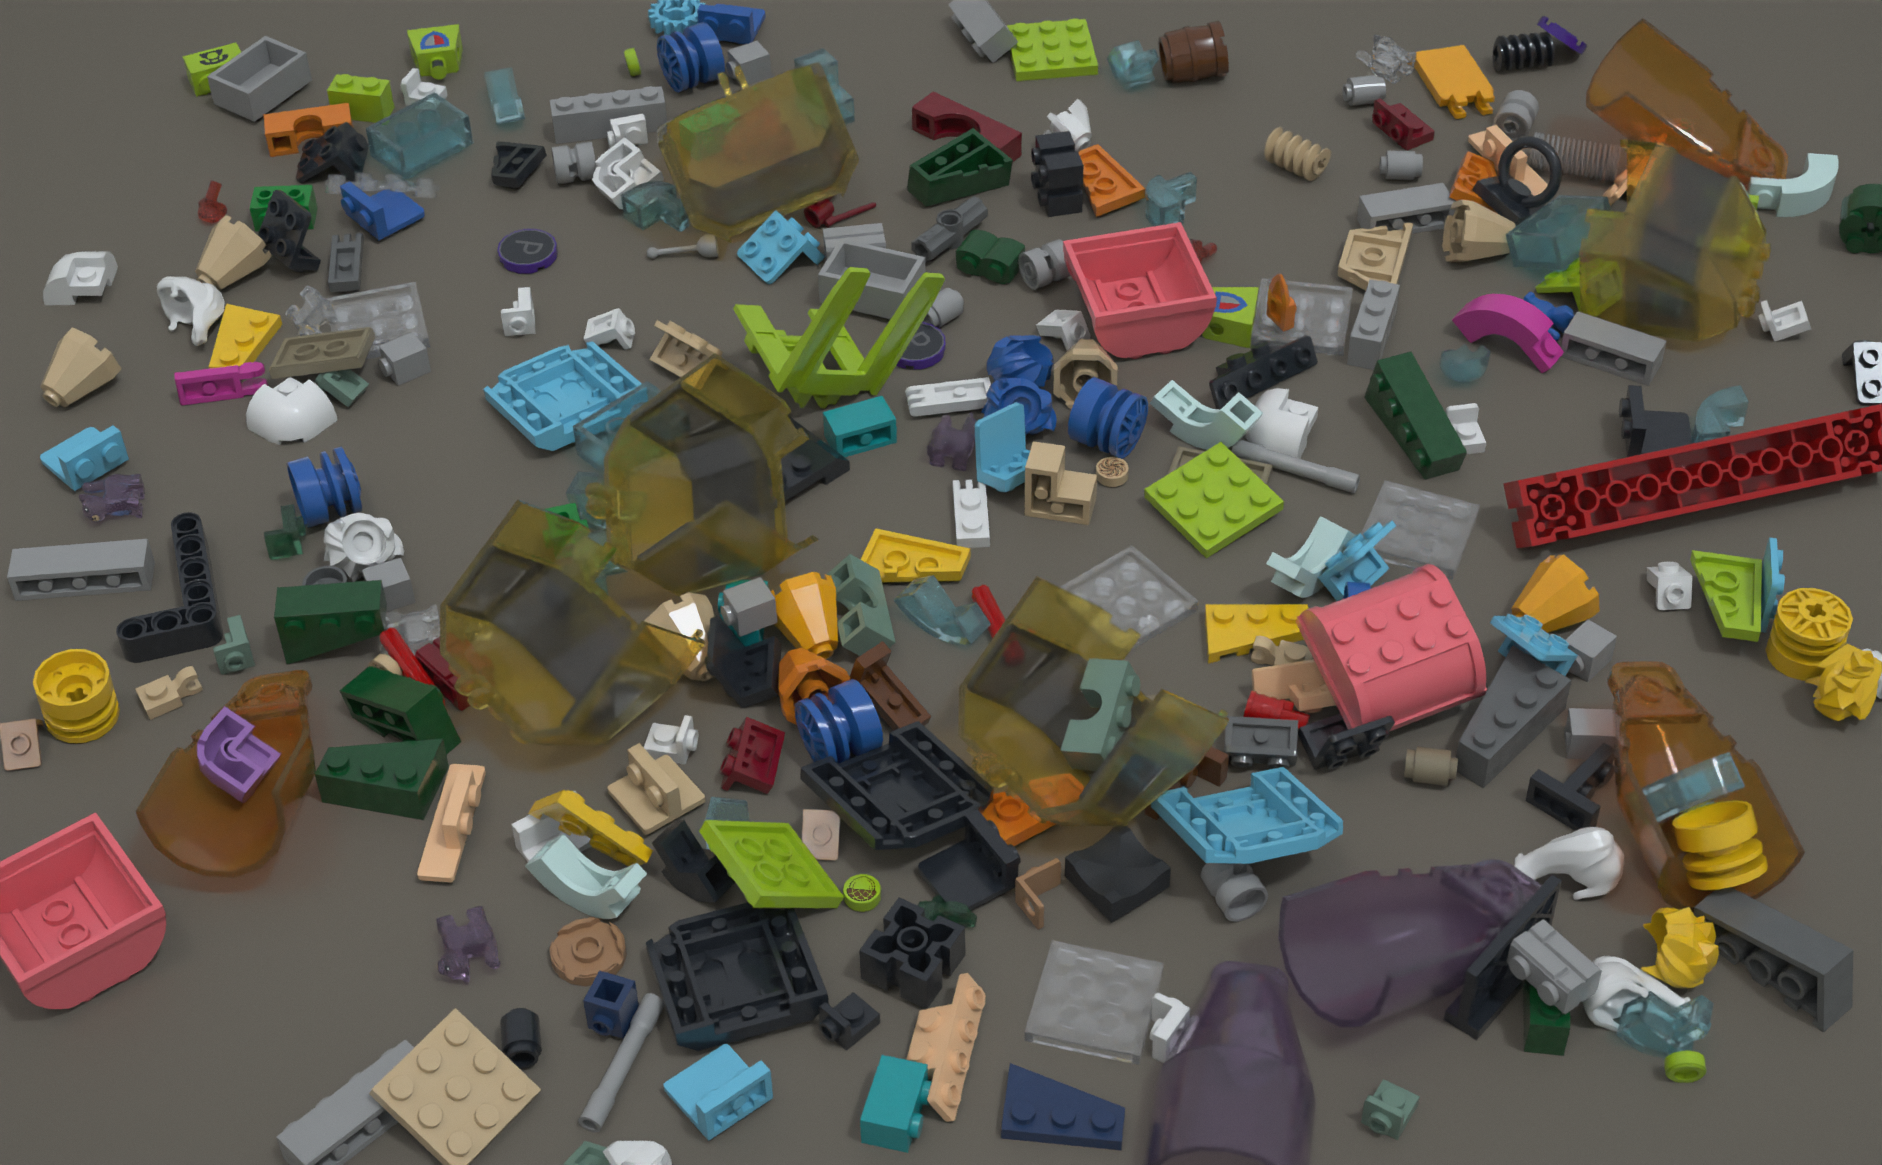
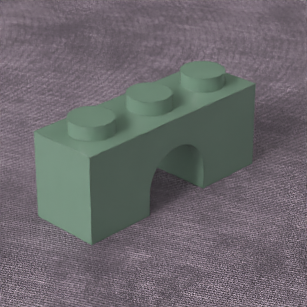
M849 554L827 573V575L832 577L835 584L836 600L844 604L849 610L847 614L837 621L842 647L859 656L882 641L890 649L896 642L880 571Z
M1089 658L1080 690L1092 708H1100V710L1089 719H1070L1060 751L1072 769L1112 772L1115 760L1120 757L1122 751L1121 740L1125 728L1130 725L1131 707L1134 697H1137L1140 692L1141 685L1140 678L1129 661Z

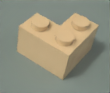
M1033 441L1025 466V516L1089 525L1096 501L1097 475L1065 470V446Z

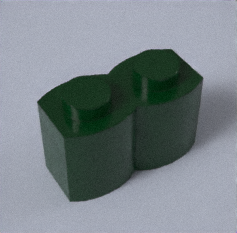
M972 230L955 251L956 268L966 274L974 276L983 275L993 282L1008 284L1019 272L1018 259L1019 255L1025 252V245L1011 238H998L987 231Z

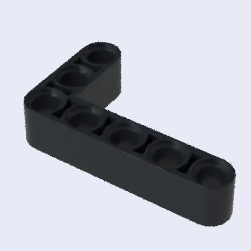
M184 512L174 517L171 521L184 606L131 617L119 623L116 628V634L123 655L129 662L141 663L209 648L218 644L223 638V628L208 542L201 518L196 513Z

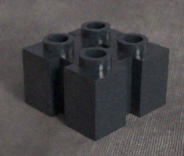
M1070 131L1036 135L1035 148H1031L1032 163L1035 166V171L1031 172V183L1033 189H1038L1039 205L1045 207L1048 217L1082 213L1083 193L1081 185L1083 184L1084 165L1078 151L1075 152V143Z
M899 897L883 918L884 933L875 929L859 950L861 979L884 990H888L892 985L900 987L901 998L928 1009L943 988L942 974L951 976L966 955L965 927L940 915L933 922L925 918L924 908Z

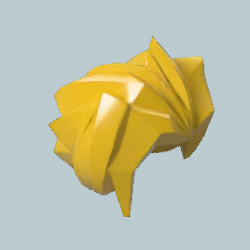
M1847 643L1818 665L1817 668L1824 669L1822 675L1805 679V683L1818 686L1813 694V697L1816 698L1813 702L1815 704L1814 707L1826 717L1835 721H1841L1853 715L1859 720H1865L1876 699L1878 680L1882 673V662L1875 658L1871 651H1863Z
M1665 907L1659 908L1652 915L1651 923L1643 924V927L1653 936L1657 944L1656 965L1642 967L1641 970L1675 988L1687 989L1703 984V978L1717 964L1719 956L1718 945L1714 944L1716 933L1713 922H1706L1704 916L1696 918L1690 907L1680 910Z

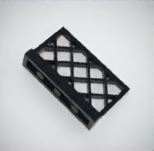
M1551 875L1466 970L1461 994L1445 1010L1444 1020L1477 1040L1523 988L1525 979H1518L1511 972L1507 963L1510 944L1513 939L1525 931L1528 932L1532 926L1541 920H1545L1549 925H1552L1562 882L1561 879Z

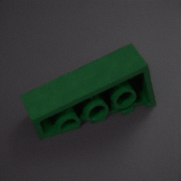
M1412 351L1377 360L1364 398L1409 457L1415 468L1425 480L1460 470L1467 451Z

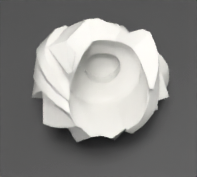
M354 513L331 522L325 529L324 543L326 547L324 561H330V566L344 570L352 578L353 582H356L363 576L362 569L391 561L396 555L404 556L402 541L394 533L388 519L374 518L364 513Z

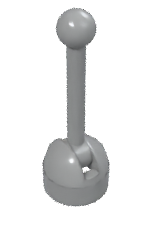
M716 233L705 234L698 240L696 245L664 249L650 247L647 250V256L650 259H655L658 255L697 250L702 256L707 258L719 257Z

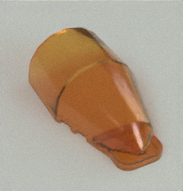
M1644 18L1632 26L1603 58L1588 87L1586 107L1655 160L1736 185L1749 184L1751 177L1786 179L1788 155L1785 149L1772 139L1745 109L1741 112L1729 99L1732 94L1727 88L1722 91L1713 82L1711 77L1714 74L1707 66Z
M1657 661L1618 662L1613 665L1607 678V684L1614 696L1612 716L1616 800L1663 901L1678 910L1690 907L1692 912H1694V907L1714 891L1694 889L1688 884L1686 877L1688 870L1684 868L1682 861L1683 857L1689 852L1678 848L1672 826L1673 820L1659 823L1646 791L1647 788L1669 778L1697 769H1701L1715 803L1734 800L1745 801L1752 805L1758 831L1752 838L1762 842V854L1766 856L1768 868L1760 877L1732 888L1745 893L1753 899H1757L1783 882L1805 854V850L1760 766L1753 759L1747 761L1734 748L1737 742L1731 735L1724 737L1712 724L1715 718L1685 688L1678 673L1670 665Z
M293 670L251 678L241 686L238 693L211 717V720H213L224 707H227L255 726L252 735L281 753L276 765L259 783L255 793L246 802H240L210 782L200 771L197 759V743L203 730L197 729L191 735L193 742L184 750L177 747L170 753L135 812L140 825L153 846L177 866L203 876L237 877L260 869L278 853L308 794L316 772L308 695L312 690L313 684L307 671Z

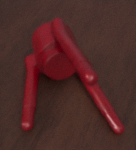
M849 166L832 181L821 195L813 200L812 204L804 209V216L811 226L818 228L824 224L829 228L836 222L876 207V203L872 202L833 216L835 210L830 202L835 196L833 190L851 171Z

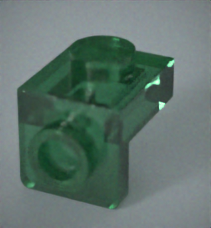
M294 504L281 506L282 529L264 532L268 555L272 560L303 554L301 536L307 535L304 517H297Z

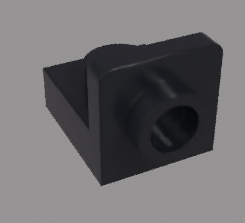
M854 992L833 1008L826 1002L818 1006L819 1029L830 1042L836 1041L846 1051L880 1024V1014Z

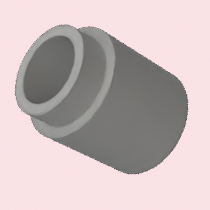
M1376 75L1348 78L1346 84L1342 87L1343 99L1348 101L1350 106L1373 104L1379 98L1383 100L1386 96L1385 81L1383 77H1377Z
M1387 150L1386 156L1380 157V174H1385L1386 180H1414V177L1422 176V154H1415V151Z
M950 288L941 290L923 322L940 328L962 314L964 300L961 294Z

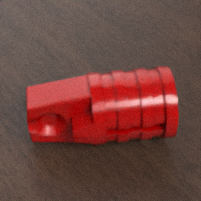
M1253 690L1250 692L1243 716L1298 720V729L1307 725L1310 719L1309 714L1293 710L1294 702L1285 699L1279 700L1276 697H1269L1265 694H1258L1257 691Z

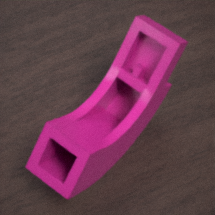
M1506 294L1480 296L1468 302L1452 319L1470 343L1490 334L1502 335L1513 340L1523 349L1541 373L1549 370L1564 353L1557 341L1548 332L1554 323L1537 307L1515 296Z

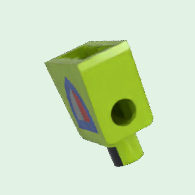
M459 24L407 30L411 56L416 68L419 69L420 76H432L434 79H443L447 74L459 71L463 51Z
M1212 287L1217 297L1213 317L1202 333V336L1205 339L1250 348L1257 313L1259 288Z

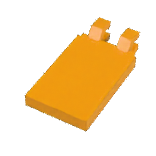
M1465 45L1412 52L1411 63L1439 107L1448 106L1449 112L1455 119L1466 118V111L1463 110V106H1467L1469 102L1475 103L1481 115L1493 114V108L1489 105V102H1494V89Z

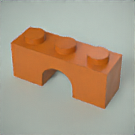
M349 103L264 114L265 136L270 157L299 153L298 147L301 142L309 138H319L329 128L333 126L338 127L346 121L354 128Z

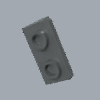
M1226 716L1224 753L1229 755L1228 761L1235 767H1251L1253 763L1267 764V767L1271 769L1280 767L1288 769L1289 765L1295 766L1298 756V720Z

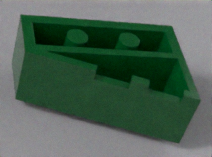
M972 128L912 163L909 168L907 191L927 207L1005 187L1010 182L1013 160Z
M382 580L277 587L274 620L286 664L378 636L381 632L385 631L387 602Z
M368 666L339 690L352 718L382 737L391 734L401 742L443 739L446 755L461 743L443 703V694L432 684L428 685L410 677L394 674L388 670Z
M443 739L328 747L315 772V778L322 803L424 820L449 768Z

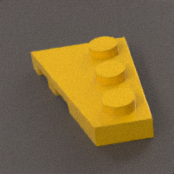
M226 304L209 369L234 365L241 366L247 362L253 363L282 326L281 316Z
M1205 604L1208 664L1220 661V656L1230 653H1236L1237 656L1249 654L1250 649L1253 648L1256 636L1267 637L1276 646L1280 645L1281 640L1292 643L1304 640L1296 624V619L1304 610L1308 609V604Z

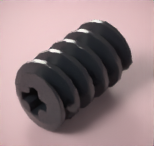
M1541 32L1539 35L1537 33H1530L1529 35L1519 34L1518 36L1509 35L1508 37L1498 36L1494 42L1492 52L1495 71L1501 70L1502 63H1504L1506 70H1511L1513 62L1516 69H1521L1523 61H1525L1527 68H1532L1534 60L1537 67H1543L1545 59L1548 66H1552L1555 59L1553 39L1548 32Z

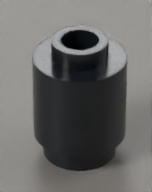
M525 1008L513 1009L500 1020L502 1053L519 1069L530 1068L538 1062V1057L542 1052L539 1016Z

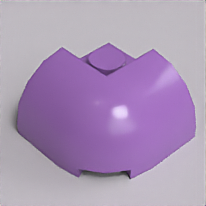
M224 707L204 729L198 740V764L200 771L210 782L244 803L255 793L259 783L276 765L281 753L252 735L254 725L227 707Z

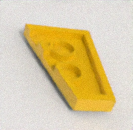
M875 528L860 560L878 569L882 582L961 581L971 558V548Z
M562 790L535 801L528 813L539 820L545 814L560 823L558 830L569 836L572 833L577 836L590 838L589 844L592 848L628 867L635 863L639 865L647 863L653 852L651 848L644 844V839L631 831H624L614 824L615 820L610 815L602 811L593 810L584 804L585 800L582 796L570 790Z

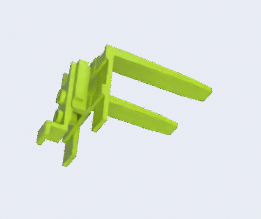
M847 268L829 292L819 309H809L808 315L812 321L802 336L787 335L784 330H775L761 306L735 304L733 310L747 332L744 338L746 346L751 353L760 354L770 371L769 378L777 392H783L787 388L801 408L806 406L813 395L819 407L826 408L828 404H836L841 395H858L860 390L870 391L872 395L879 393L932 307L945 281L944 276L941 273L925 272L905 296L865 359L850 337L844 324L858 302L871 275L867 268ZM829 351H831L842 370H826L822 362Z

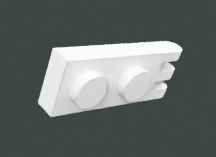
M989 377L910 386L906 388L905 393L910 414L912 416H923L983 409L987 402L986 393L991 384Z
M971 479L966 480V489H961L959 480H953L957 546L966 548L990 547L986 484L978 482V488H973Z

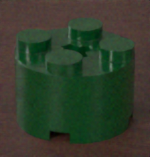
M1881 184L1858 186L1853 189V193L1847 197L1845 196L1842 200L1839 235L1849 252H1882Z

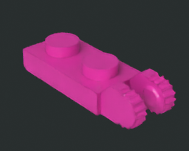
M247 362L241 366L234 365L175 373L174 377L180 405L244 398L245 395L255 394L263 384L268 386L265 378H256L265 374V367L261 362Z

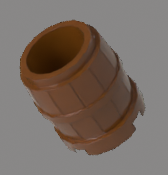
M1220 21L1208 22L1203 26H1186L1182 29L1166 32L1162 37H1159V57L1166 81L1171 80L1172 83L1195 82L1211 76H1215V78L1227 76L1226 73L1229 72L1227 45H1224L1221 38L1225 35Z

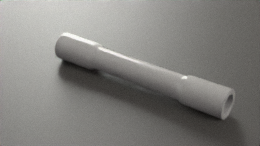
M1241 439L1232 447L1231 452L1238 458L1271 464L1273 468L1323 482L1327 486L1350 493L1356 492L1360 482L1359 474L1302 460Z
M647 993L641 1000L630 1021V1027L601 1083L592 1093L579 1118V1124L584 1129L590 1132H599L615 1103V1097L647 1035L652 1032L665 1007L663 999L659 996Z

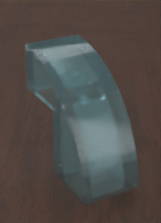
M512 67L484 72L483 77L496 124L525 120L521 97H518Z
M1741 385L1719 390L1702 402L1697 411L1692 431V443L1730 436L1731 431L1729 427L1743 426L1749 401Z
M934 575L913 580L893 599L902 612L918 627L937 639L951 644L971 645L991 625L977 602L955 607Z
M1730 752L1666 776L1631 793L1645 827L1648 828L1669 821L1690 809L1725 798L1744 788L1745 785Z

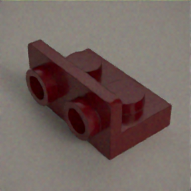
M1381 98L1374 101L1372 123L1404 150L1408 151L1434 140L1435 131L1402 103L1389 106Z
M749 717L745 718L739 728L733 727L726 742V747L730 748V752L724 757L719 770V774L724 775L721 789L728 791L734 781H737L768 794L774 785L785 732Z

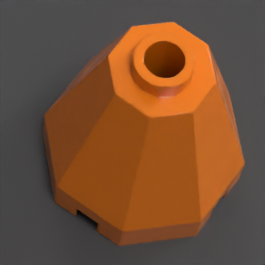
M802 647L788 651L779 663L778 687L782 713L786 720L797 725L794 712L795 703L805 698L811 700V697L817 693L825 695L828 699V690L850 680L847 671Z

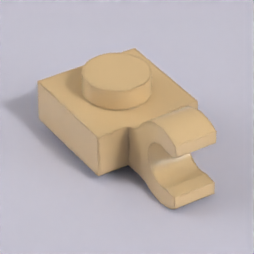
M1256 636L1251 661L1254 663L1272 666L1313 659L1308 646L1281 640L1278 647L1272 640L1264 636Z
M189 666L180 670L173 681H171L169 675H166L135 690L149 719L152 720L183 706L181 698L195 695L202 691L203 688L197 679L198 675L193 666Z

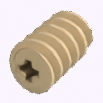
M1281 127L1272 131L1265 146V158L1268 162L1275 163L1281 168L1285 167L1287 171L1294 172L1300 177L1304 176L1309 181L1317 179L1324 172L1331 157V150L1328 148L1321 151L1319 144L1312 146V142L1308 139L1302 142L1301 136L1296 135L1293 137L1291 131L1283 133V128Z

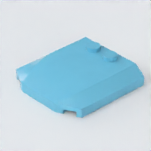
M593 341L586 342V349L571 351L569 345L552 349L504 370L498 376V384L492 389L489 386L483 389L486 400L538 448L555 451L572 442H578L583 437L599 430L607 429L612 424L636 414L648 396L646 387Z
M1284 767L1251 773L1250 787L1193 798L1185 787L1151 794V807L1205 863L1250 864L1319 849L1343 834V820Z

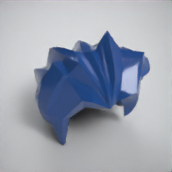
M1011 335L995 343L986 362V369L988 375H992L994 381L1006 378H1024L1041 388L1045 386L1046 380H1050L1054 362L1053 355L1047 346L1040 343L1042 338L1040 336Z
M1024 378L1000 379L990 385L986 393L987 402L981 413H984V417L1017 402L1024 405L1025 435L1028 433L1032 435L1038 434L1043 429L1055 430L1057 417L1052 407L1051 394L1048 391L1039 389L1035 383Z

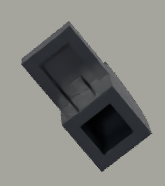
M674 820L652 842L653 847L666 865L661 871L662 874L677 890L696 901L715 903L735 883L727 874L726 868L710 849H702L685 820Z

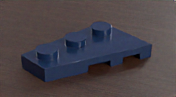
M1010 1063L1001 1126V1139L1122 1150L1125 1107Z

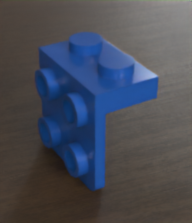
M700 4L697 9L698 23H707L714 31L718 41L736 42L738 44L753 42L766 17L765 10L725 4H716L714 6Z
M350 181L340 186L342 194L341 205L346 215L378 240L390 236L392 233L413 224L425 216L424 209L394 186L388 187L370 197Z

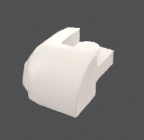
M625 137L595 161L597 167L592 178L598 190L619 209L625 211L637 210L646 205L643 196L664 180L661 171L647 161L641 150Z
M110 251L76 252L64 255L53 266L43 290L45 305H75L78 296H102L105 286L112 285L118 268L114 255Z
M292 377L287 378L273 389L263 384L249 402L246 413L248 429L269 442L278 445L282 441H293L301 438L305 443L338 420L332 403L319 386L311 380L302 384Z
M1276 388L1267 390L1259 397L1255 404L1263 414L1258 422L1244 435V438H1247L1248 442L1264 446L1266 449L1300 459L1307 445V436L1317 419L1318 407L1288 399L1289 389Z

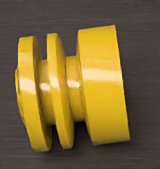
M1799 588L1786 593L1779 601L1765 649L1768 660L1776 670L1797 680L1805 681V679L1822 675L1824 669L1817 668L1818 665L1846 644L1853 621L1850 608L1842 599L1834 594L1816 588Z
M68 649L50 656L35 671L33 679L34 689L47 730L56 739L67 743L93 741L108 733L118 721L120 707L107 663L99 654L86 649Z
M1734 800L1706 804L1686 811L1673 820L1672 826L1678 848L1689 852L1683 857L1682 862L1684 868L1688 870L1686 877L1688 884L1692 888L1717 890L1734 887L1752 881L1767 871L1768 863L1766 856L1762 854V842L1752 838L1757 834L1758 826L1750 803Z

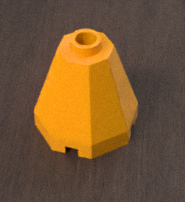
M1550 555L1539 564L1512 606V615L1516 617L1532 616L1542 623L1541 629L1548 633L1585 621L1596 615L1600 611L1599 594L1595 587L1588 590L1584 583L1589 579L1585 571L1568 557L1558 555L1555 558V555Z
M810 572L786 579L780 584L782 591L776 595L773 590L771 591L776 601L777 623L774 625L796 649L802 647L824 659H828L833 655V651L838 646L836 587L832 577L825 574L824 579H822L819 573Z

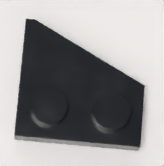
M498 141L496 143L498 153L494 156V167L491 172L494 185L518 188L547 156L544 146Z

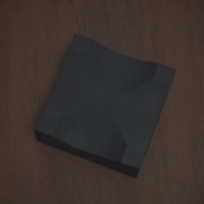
M1122 822L1113 827L1097 843L1065 857L1064 876L1112 923L1170 886L1171 868L1163 860L1148 852L1137 840L1132 830Z

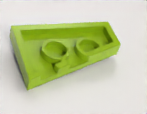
M1692 550L1691 564L1722 637L1758 642L1761 633L1762 559Z

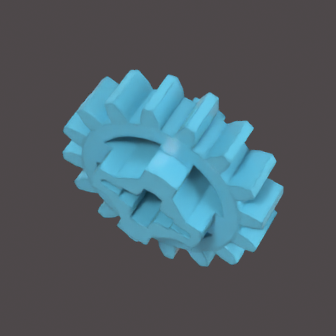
M657 0V4L652 3L651 9L648 10L650 27L655 28L656 33L664 31V35H670L674 31L683 33L686 27L698 24L697 9L700 4L705 5V3H700V0Z

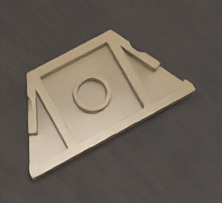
M1404 223L1403 229L1387 231V226L1349 230L1338 266L1337 276L1365 291L1370 279L1398 284L1412 235L1413 223Z

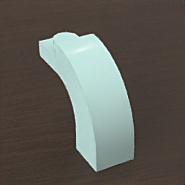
M1807 153L1801 176L1792 179L1751 177L1747 194L1759 196L1757 208L1776 210V217H1795L1812 213L1824 206L1830 199L1838 171V156Z
M1173 380L1161 389L1150 402L1155 409L1174 424L1170 429L1172 434L1190 445L1206 450L1219 442H1222L1227 448L1233 446L1258 422L1263 414L1262 411L1239 392L1222 409L1206 407Z
M1320 516L1309 538L1296 554L1289 558H1283L1272 552L1266 563L1276 569L1271 582L1301 598L1317 593L1324 586L1318 578L1328 568L1324 563L1337 552L1341 551L1343 553L1346 549L1344 545L1356 535Z
M565 834L548 841L525 865L531 874L561 901L587 915L601 919L618 917L640 893L641 888L638 883L647 875L638 863L619 871L604 869L586 858Z

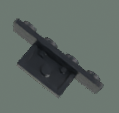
M1304 335L1283 346L1270 345L1267 341L1259 342L1252 345L1249 352L1237 353L1227 357L1225 363L1216 367L1218 377L1209 381L1216 409H1222L1238 392L1245 398H1248L1316 365L1318 360L1311 336Z

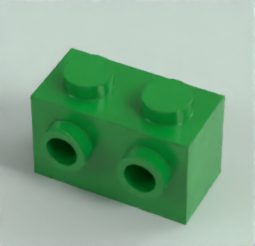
M313 185L254 187L250 212L255 231H259L274 190H282L311 213L308 230L314 229L318 207Z

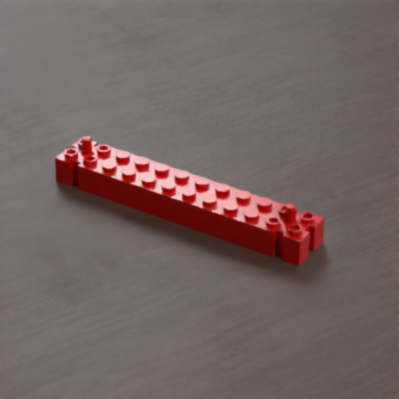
M1882 404L1503 483L1508 509H1517L1519 521L1511 522L1516 548L1532 547L1561 539L1574 538L1853 478L1863 474L1882 471Z

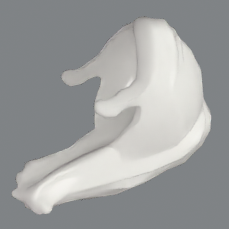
M167 276L157 284V295L171 323L168 327L169 331L173 332L177 328L178 321L189 325L193 324L192 343L195 346L206 343L208 329L224 312L225 301L221 292L212 284L201 283L188 277Z
M1598 827L1581 828L1570 834L1555 838L1526 855L1519 853L1515 858L1513 876L1518 877L1522 884L1527 883L1531 885L1533 881L1547 874L1565 873L1569 874L1575 881L1588 887L1587 889L1575 892L1573 894L1574 900L1606 895L1616 887L1621 879L1625 864L1624 853L1614 841L1613 835L1606 829Z
M1601 956L1592 961L1602 970L1598 990L1583 1002V1006L1587 1016L1595 1025L1618 1032L1622 1036H1627L1629 1034L1628 1029L1614 1022L1613 1019L1625 1016L1634 1009L1654 1012L1668 1021L1670 1027L1677 1026L1680 1028L1685 1022H1691L1693 1005L1690 997H1680L1656 978L1638 969L1625 959L1614 956Z

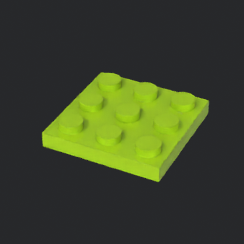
M1073 18L1066 21H1043L1041 23L1006 25L1018 40V43L1009 49L1016 81L1098 75V62L1086 19Z
M1222 442L1214 445L1144 489V498L1206 559L1284 509V501Z
M705 820L699 830L709 849L718 857L726 868L727 874L736 882L744 893L746 900L753 907L838 908L844 898L843 894L806 845L802 843V840L789 823Z

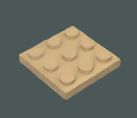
M455 1008L371 1089L369 1094L443 1165H469L539 1094L541 1089Z

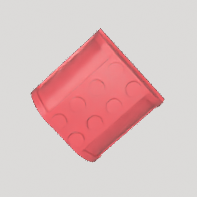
M1181 222L1063 241L1065 264L1082 294L1092 318V326L1097 340L1110 354L1119 358L1129 357L1132 359H1138L1143 355L1158 352L1167 354L1173 350L1187 347L1209 325L1214 314L1217 297Z
M1432 564L1415 568L1409 575L1324 607L1314 606L1306 609L1300 616H1297L1296 624L1348 730L1387 716H1392L1395 724L1390 731L1481 697L1487 691L1486 667L1479 639L1446 575Z
M96 812L0 861V959L23 995L33 1004L47 1009H69L82 1002L89 1001L96 994L117 983L126 981L131 975L144 969L161 946L166 931V913L163 905Z

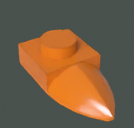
M1282 274L1274 276L1269 285L1266 315L1284 332L1294 328L1297 308L1295 301L1289 295L1285 278Z

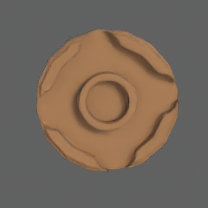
M593 917L577 919L563 926L557 932L558 937L554 940V943L552 940L550 945L552 967L557 975L570 984L591 986L599 970L616 975L623 967L627 956L624 935L619 928L611 922L609 924L603 923L601 919Z

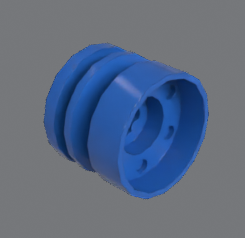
M701 22L686 27L683 30V34L674 31L670 35L666 34L657 39L656 47L660 67L665 79L674 91L680 93L688 87H696L699 81L705 84L724 76L725 62L722 48L714 31L707 23Z
M1096 377L1089 379L1081 388L1071 409L1068 421L1070 439L1090 447L1098 445L1100 451L1110 453L1121 459L1127 457L1135 448L1145 427L1148 415L1147 397L1137 393L1133 394L1132 391L1124 388L1118 391L1116 385Z
M342 447L333 449L335 464L331 463L326 451L321 452V468L315 469L308 456L286 463L296 502L307 528L328 522V506L331 505L334 506L341 518L347 516L344 501L348 502L353 514L362 511L360 483L355 468L347 458Z
M854 679L830 688L828 690V699L825 695L817 693L811 697V700L805 698L795 703L794 712L798 730L814 762L832 756L836 763H841L849 759L850 752L858 756L877 749L883 744L882 727L873 702L863 686Z

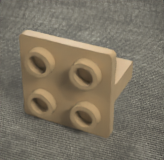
M657 320L654 324L655 327L665 332L650 360L698 388L702 387L715 363L726 369L730 364L721 358L723 351L694 333L687 332L676 323L669 321L665 325Z
M640 743L627 749L629 766H627L628 775L608 786L610 796L646 835L705 803V795L669 755H663L654 760Z

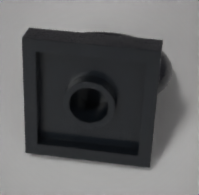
M1531 136L1518 138L1511 142L1501 154L1498 163V176L1478 180L1472 190L1499 215L1514 222L1515 226L1543 220L1550 211L1544 204L1556 195L1561 185L1562 165L1560 158L1554 148L1543 139ZM1527 148L1535 149L1542 153L1550 168V179L1547 187L1543 192L1535 196L1531 194L1530 189L1524 183L1510 175V164L1513 157L1519 151Z

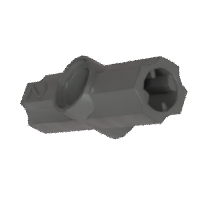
M973 196L956 209H947L939 212L936 224L912 241V251L918 256L925 257L926 263L945 249L958 248L963 242V235L988 217V208L985 207L981 199Z

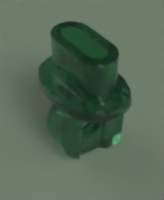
M935 895L932 901H920L918 906L925 909V918L933 922L940 915L965 928L976 926L977 916L963 903L955 901L944 903L942 896Z

